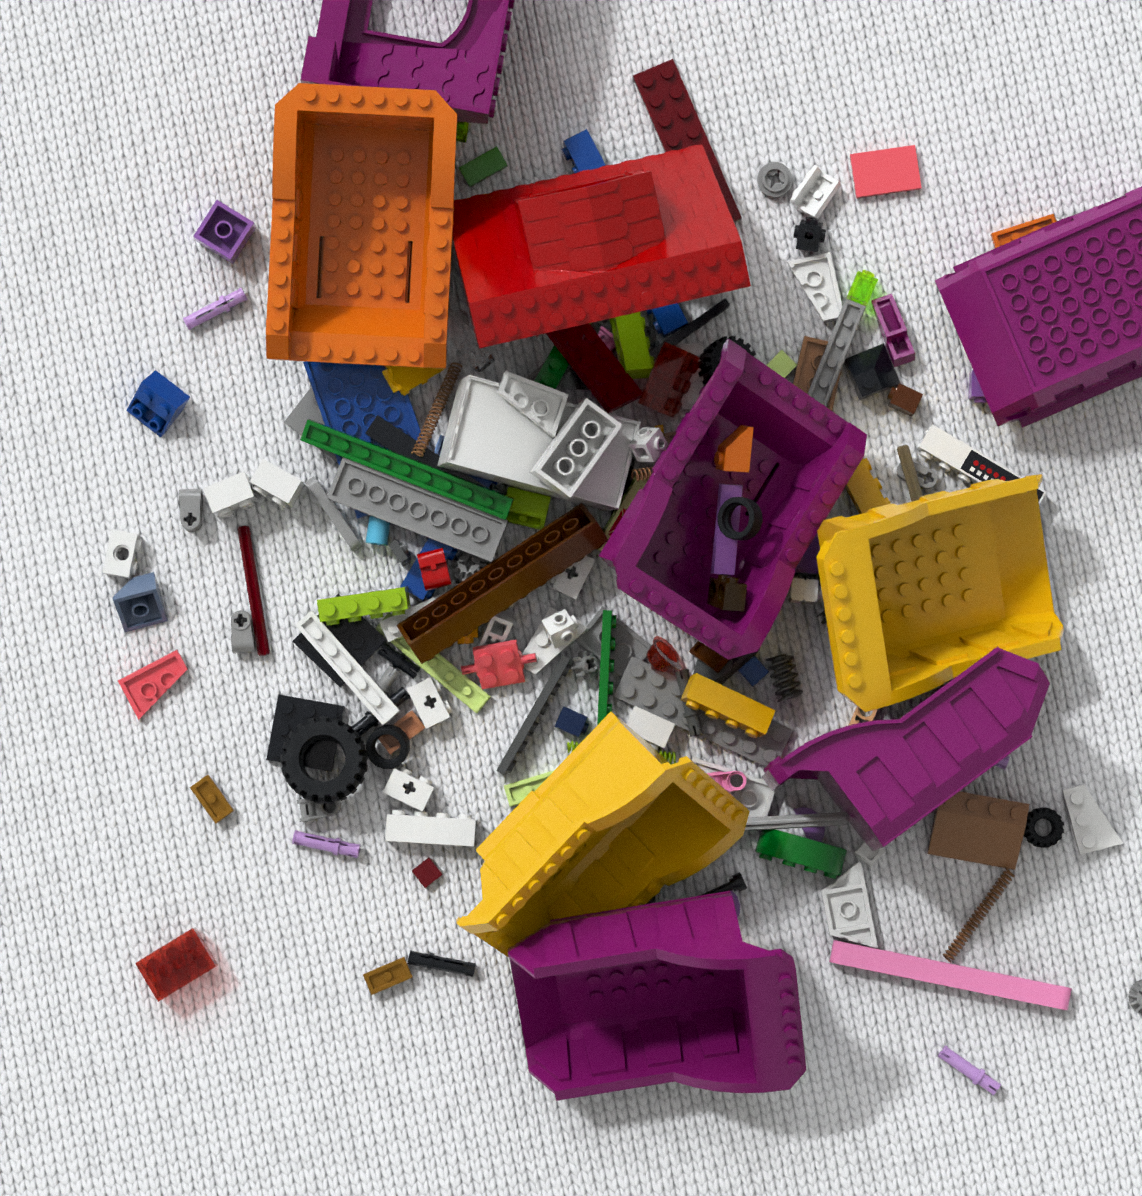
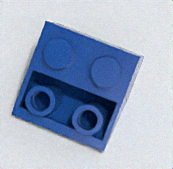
M155 370L141 382L126 411L159 437H162L183 411L190 396Z

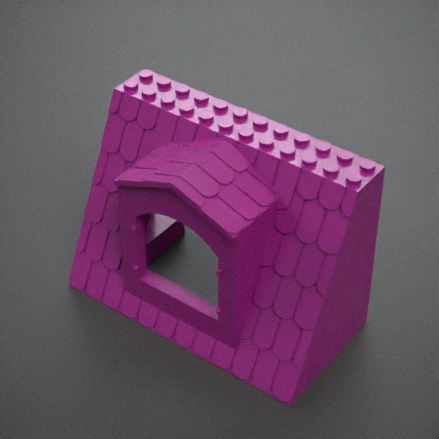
M323 0L316 37L308 36L300 81L301 83L436 90L457 113V122L488 124L489 117L494 118L496 100L493 99V96H498L500 78L497 77V74H502L504 56L501 55V52H506L508 34L505 33V30L509 31L512 15L510 9H513L515 0H468L467 9L461 23L442 43L368 30L373 0Z

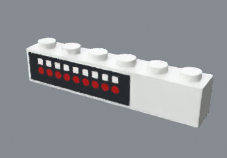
M933 424L929 427L917 448L920 451V456L929 461L934 459L939 462L938 466L947 472L951 470L959 474L957 477L966 483L970 481L978 483L994 479L1011 481L1023 478ZM1040 487L1037 489L1039 504L1047 491Z

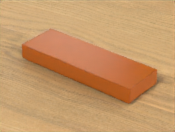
M1054 214L991 233L994 247H1000L1056 222Z

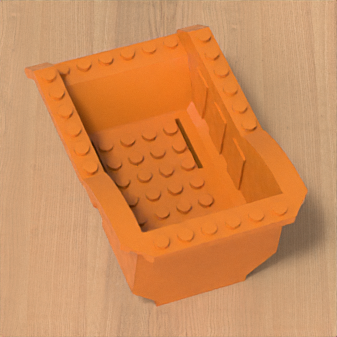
M298 83L275 104L272 174L273 203L266 318L267 359L446 369L458 115L436 90Z

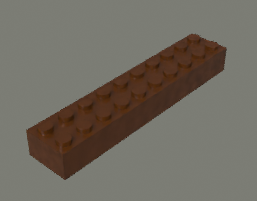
M580 503L396 626L420 663L423 664L433 659L435 655L444 649L451 647L462 637L471 634L480 625L489 622L498 613L507 610L518 600L525 598L536 588L545 585L554 576L563 573L572 564L581 561L592 551L601 548L608 539L595 518L583 503Z

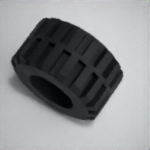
M727 336L714 341L703 350L699 357L701 361L698 363L697 368H700L701 371L698 374L699 377L703 376L704 380L701 382L704 385L708 383L719 365V358ZM736 336L728 338L745 349L753 357L756 355L755 351L751 352L749 349L751 347L749 343L746 345L743 343V339L739 338L736 340Z

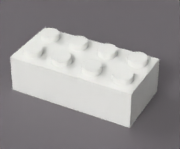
M588 398L581 400L530 473L563 498H571L620 430L622 424Z

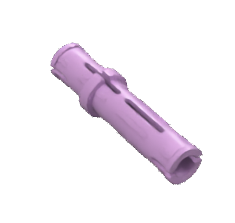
M239 288L226 296H220L219 300L184 317L183 320L187 328L191 330L224 311H231L230 308L248 299L243 289ZM231 299H234L233 301H231V302H229V303H227V304H225V305H223V306L217 308L218 306H220V305H222V304H224V303L230 301ZM213 309L212 312H210V313H208V314H206V315H204V316H202V317H200V318L197 319V317H199V316H201V315H203V314H205V313H207V312H209V311H211V310Z
M295 830L292 844L332 852L333 855L337 856L341 854L358 858L361 844L341 841V838L332 839Z
M945 1045L942 1048L943 1050L938 1054L939 1058L971 1079L974 1085L978 1084L991 1093V1095H995L1001 1083L985 1074V1070L982 1068L978 1069L948 1048V1046Z

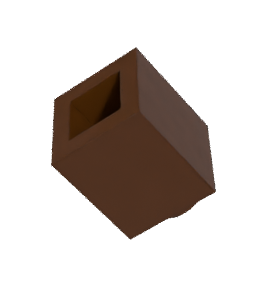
M899 383L896 388H891L887 399L890 400L888 406L912 417L923 394Z

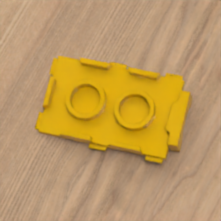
M386 366L387 369L383 370L382 373L393 393L400 391L401 395L405 396L410 393L411 389L419 384L427 383L429 378L445 369Z

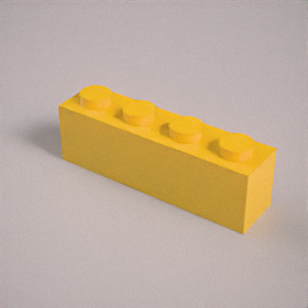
M862 458L845 486L859 514L867 513L868 509L891 504L887 497L884 498L881 494L882 486L878 478H873L871 475L872 467L867 458Z
M698 673L690 676L680 699L686 702L685 705L693 710H703L706 712V716L716 720L718 718L726 721L725 724L734 729L739 727L745 730L746 735L753 738L766 735L776 711Z

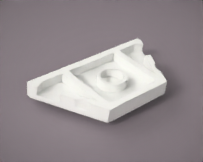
M859 862L821 890L829 935L876 948L878 946L862 863Z

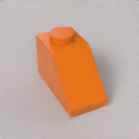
M740 425L718 445L714 456L716 469L749 472L754 427Z

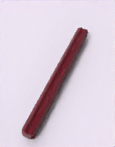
M245 525L237 528L257 653L259 656H266L270 654L250 528Z

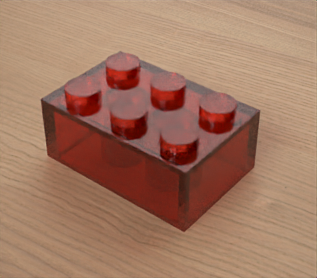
M664 342L638 403L674 418L675 414H678L681 409L683 395L690 389L691 382L689 381L692 374H695L699 368L700 357Z
M196 927L135 963L158 1002L218 966L217 961Z

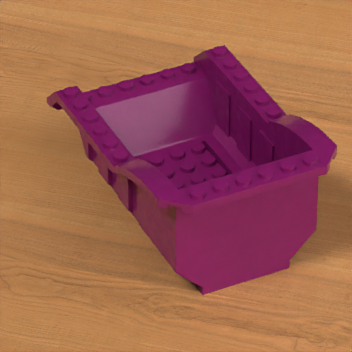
M727 338L723 344L719 365L708 383L699 391L700 396L689 413L685 414L675 431L676 435L666 451L661 453L653 466L652 475L644 488L639 489L599 554V557L608 566L616 570V582L619 590L722 657L732 659L757 652L761 647L784 603L796 572V566L864 457L867 434L845 421L750 355L741 346ZM740 425L754 427L749 472L716 469L714 456L718 445ZM719 483L743 485L742 497L754 500L762 511L763 522L756 536L749 540H738L735 575H731L732 577L740 578L741 583L747 584L744 612L721 610L707 604L710 577L718 578V574L711 573ZM742 505L739 532L744 531L749 522L748 510Z

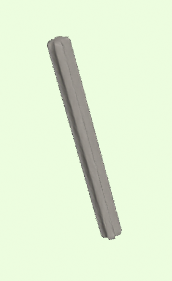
M847 812L748 817L745 831L843 826L849 824V815Z

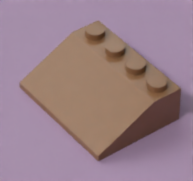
M959 791L935 809L927 854L1002 868L1009 867V869L1015 870L1030 804Z

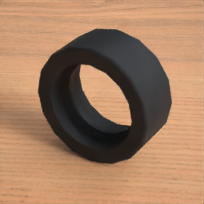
M732 497L726 500L720 507L717 516L720 531L727 538L740 541L755 537L760 531L763 522L762 511L759 505L754 500L744 497ZM742 505L748 510L749 522L744 531L736 532L731 524V516L735 508Z
M383 725L377 728L370 735L366 743V752L369 760L375 766L382 769L398 767L406 759L410 751V740L407 734L401 728L394 725ZM391 735L399 741L401 750L396 758L385 759L377 753L375 744L380 736Z

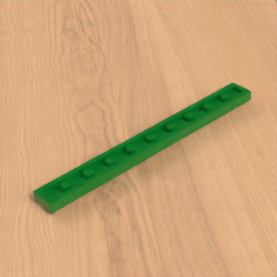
M307 419L300 439L313 446L504 520H507L514 501L512 497L311 419Z

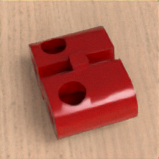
M443 548L417 554L426 591L452 585Z

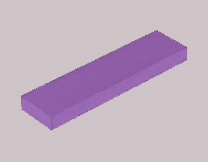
M719 483L711 573L735 575L738 540L727 538L720 531L717 516L720 507L726 500L732 497H742L743 485ZM737 506L731 516V524L736 532H739L741 506Z

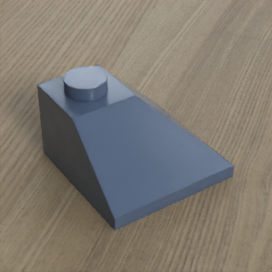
M154 572L133 577L113 596V602L124 632L168 621L161 591Z

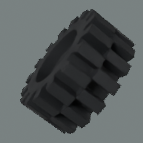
M1050 808L1033 809L1027 816L1024 837L1036 847L1047 848L1057 844V841L1062 838V833H1064L1062 817ZM1040 819H1046L1051 824V832L1047 836H1040L1035 831V824Z

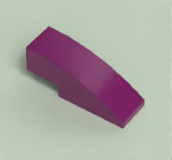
M889 294L871 300L881 334L894 367L915 361V351L893 295Z

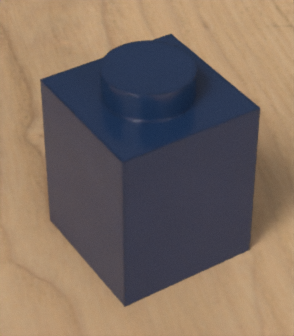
M563 706L554 727L579 738L580 734L585 735L590 723L586 722L587 716Z

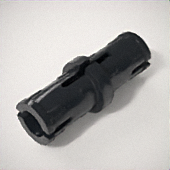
M386 642L381 647L384 650L380 649L377 653L392 663V667L395 669L399 668L412 677V679L417 674L411 669L417 673L421 670V667L407 659L403 652L400 654Z

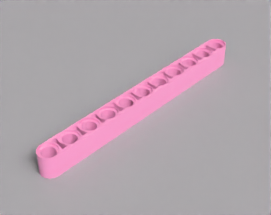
M833 940L829 960L831 963L1063 1010H1068L1072 988L837 940Z

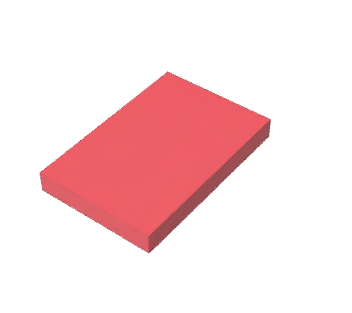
M915 145L850 154L856 198L919 190L922 188Z

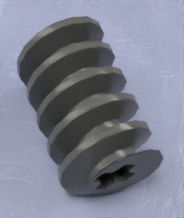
M783 654L765 659L766 661L773 662L768 666V670H775L770 675V678L777 679L772 686L780 688L775 692V695L782 696L777 702L798 697L803 693V690L796 689L801 682L793 680L799 674L791 672L796 667V664H789V661L794 656Z

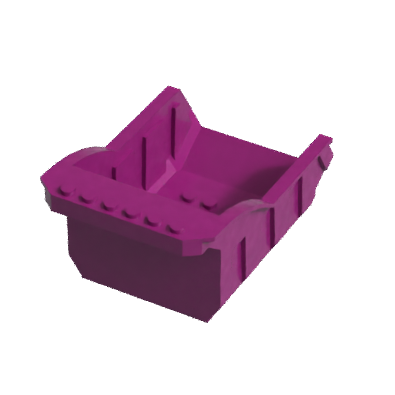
M1142 186L1125 193L1122 197L1061 219L953 267L955 273L944 275L935 280L997 426L1019 420L1022 428L1142 377Z
M996 647L900 719L857 723L825 733L808 741L783 759L780 756L775 758L764 768L765 774L762 778L772 791L788 779L818 780L841 812L848 813L849 822L872 851L885 847L1032 738V732L1050 682L1038 663Z
M730 891L552 919L508 948L529 1073L555 1094L556 1101L669 1082H677L717 1092L765 1093L790 1090L806 1071L794 959L782 949L766 950L742 941L733 896Z

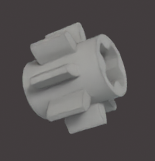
M579 652L578 657L572 658L571 670H573L577 678L590 679L592 674L598 673L599 661L594 657V653Z

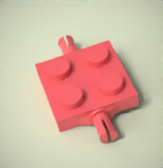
M517 639L473 647L474 664L461 666L462 675L476 673L483 690L525 682L524 664L537 662L536 653L522 655L518 648Z

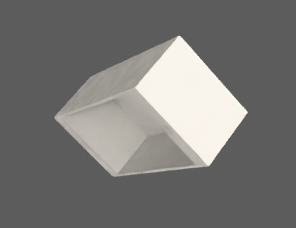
M472 375L459 380L437 466L576 504L583 503L584 506L605 512L619 509L633 455L629 443L637 435L641 422L609 414L620 422L622 427L572 497L565 499L530 473L554 437H551L497 393L500 383ZM566 402L555 436L575 410L577 404Z

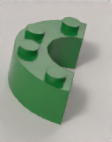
M775 829L761 830L755 852L760 853L759 858L772 861V857L782 859V864L794 868L796 864L804 866L805 871L816 874L817 870L824 871L823 876L836 879L837 875H841L847 854L845 849Z

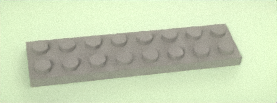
M344 457L341 460L327 495L329 500L491 563L508 524L507 520Z
M631 656L613 697L632 706H637L689 731L687 719L683 716L685 711L680 700L681 694L676 676ZM700 710L701 714L699 715L704 734L698 736L765 767L778 756L781 757L793 731L771 721L766 735L753 738L746 735L745 730L739 727L734 729L725 724L726 721L718 718L716 720L706 716V712Z

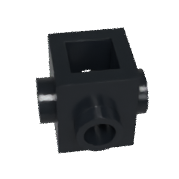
M806 217L805 220H801L800 225H795L794 238H797L796 249L818 252L820 242L824 243L826 230L822 229L823 223L818 222L819 219Z

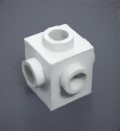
M643 427L637 432L629 446L638 462H655L667 448L668 443L660 428Z
M566 609L542 620L546 635L555 649L579 637L576 630L579 627L574 615L569 616Z

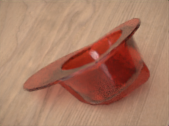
M654 637L653 644L646 654L651 663V669L653 671L667 672L675 668L678 671H682L679 655L673 646L662 637Z

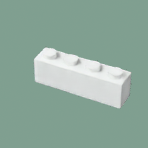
M392 810V814H387L385 841L475 846L476 820H472V815L459 814L457 819L450 818L448 813H436V817H427L428 812L414 811V816L405 815V811Z

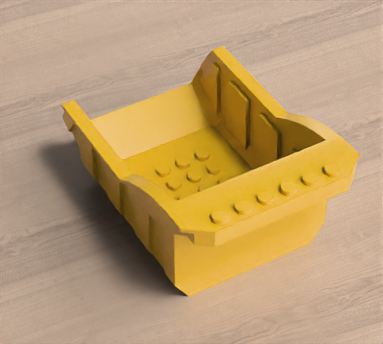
M1042 474L1029 475L1011 481L999 479L971 484L966 489L953 492L941 491L921 496L919 500L900 505L892 503L868 509L867 513L850 517L838 516L823 520L817 530L820 551L816 558L838 692L850 702L856 704L861 710L868 712L908 700L941 686L949 680L956 678L996 647L1026 659L1061 650L1060 641L1064 632V626L1054 612L1037 489H1039L1043 480Z

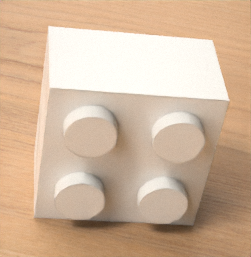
M262 459L250 480V483L253 485L252 489L265 498L267 495L272 496L274 503L283 508H286L287 505L292 508L305 486L302 480L265 459Z
M245 472L203 488L212 513L216 517L220 516L222 519L232 516L234 514L233 511L242 508V510L249 509L255 506L254 502L258 501L252 489L250 479Z

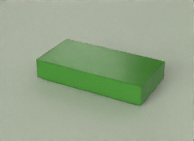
M496 146L459 167V170L468 186L472 187L508 167Z

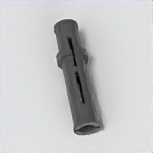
M689 669L675 672L681 697L690 678ZM682 701L685 711L683 716L687 719L690 737L704 734L699 717L701 714L700 709L693 710L685 705L686 702Z

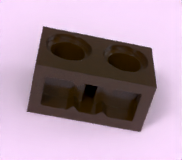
M718 574V578L710 577L707 604L721 610L744 612L747 584L741 583L740 578L727 574Z

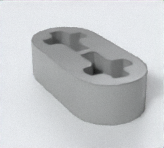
M913 462L920 488L930 489L935 486L938 479L936 472ZM900 463L897 466L896 472L900 479L906 481ZM927 473L931 474L930 478L933 482H929L927 485L924 484V479L918 477L919 474L923 476Z

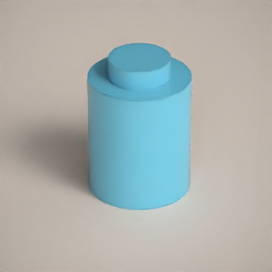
M369 516L366 543L387 546L390 523Z

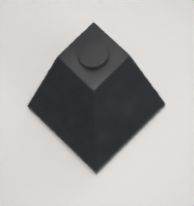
M884 343L846 358L844 361L859 400L890 389L900 383Z

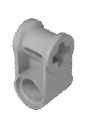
M202 489L179 490L181 524L188 532H196L202 526ZM190 516L197 520L192 523V526L186 522V520H190Z
M236 611L231 616L232 652H255L256 643L252 616L246 611ZM241 614L244 618H247V622L243 623V627H241L240 623L236 622V619H239Z
M306 799L297 800L301 810L300 822L334 816L341 810L340 800L335 801L336 808L331 813L325 810V803L318 804Z

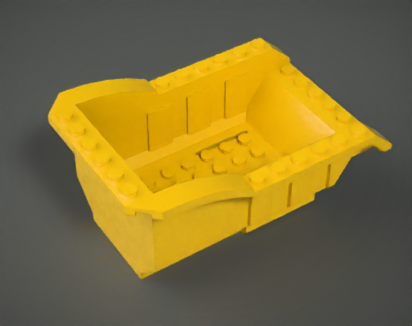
M610 712L535 792L531 791L476 849L482 857L480 872L483 900L467 916L458 917L456 923L470 934L476 935L508 957L509 947L538 930L552 919L645 905L653 896L660 892L665 884L670 886L690 877L707 867L730 849L744 835L750 811L687 756L679 758L678 763L671 765L646 740L614 713Z

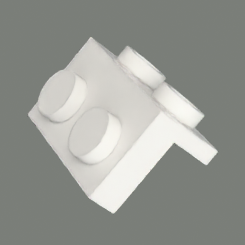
M814 165L805 174L800 186L793 191L790 201L798 211L818 219L841 184L838 180L823 173L818 166Z

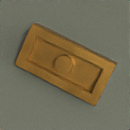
M206 775L190 787L215 824L234 811L209 775Z
M405 957L363 974L371 995L413 978Z

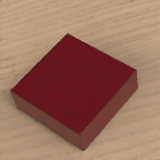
M430 857L412 870L424 888L443 875Z

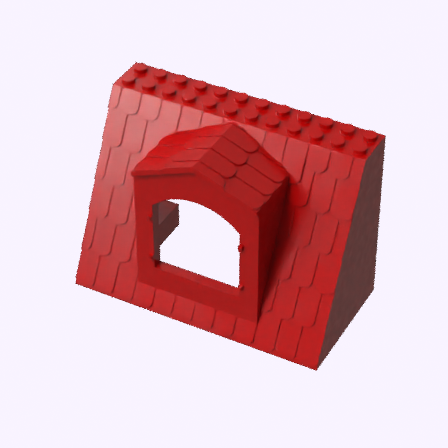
M693 145L680 150H671L658 155L627 160L619 164L605 165L597 169L583 170L575 174L561 175L553 179L540 180L527 185H518L509 189H501L487 194L474 195L470 198L454 200L452 240L471 323L479 348L751 286L739 233L703 145Z

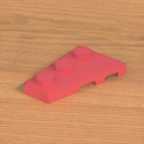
M178 649L118 680L138 720L187 671L188 668Z

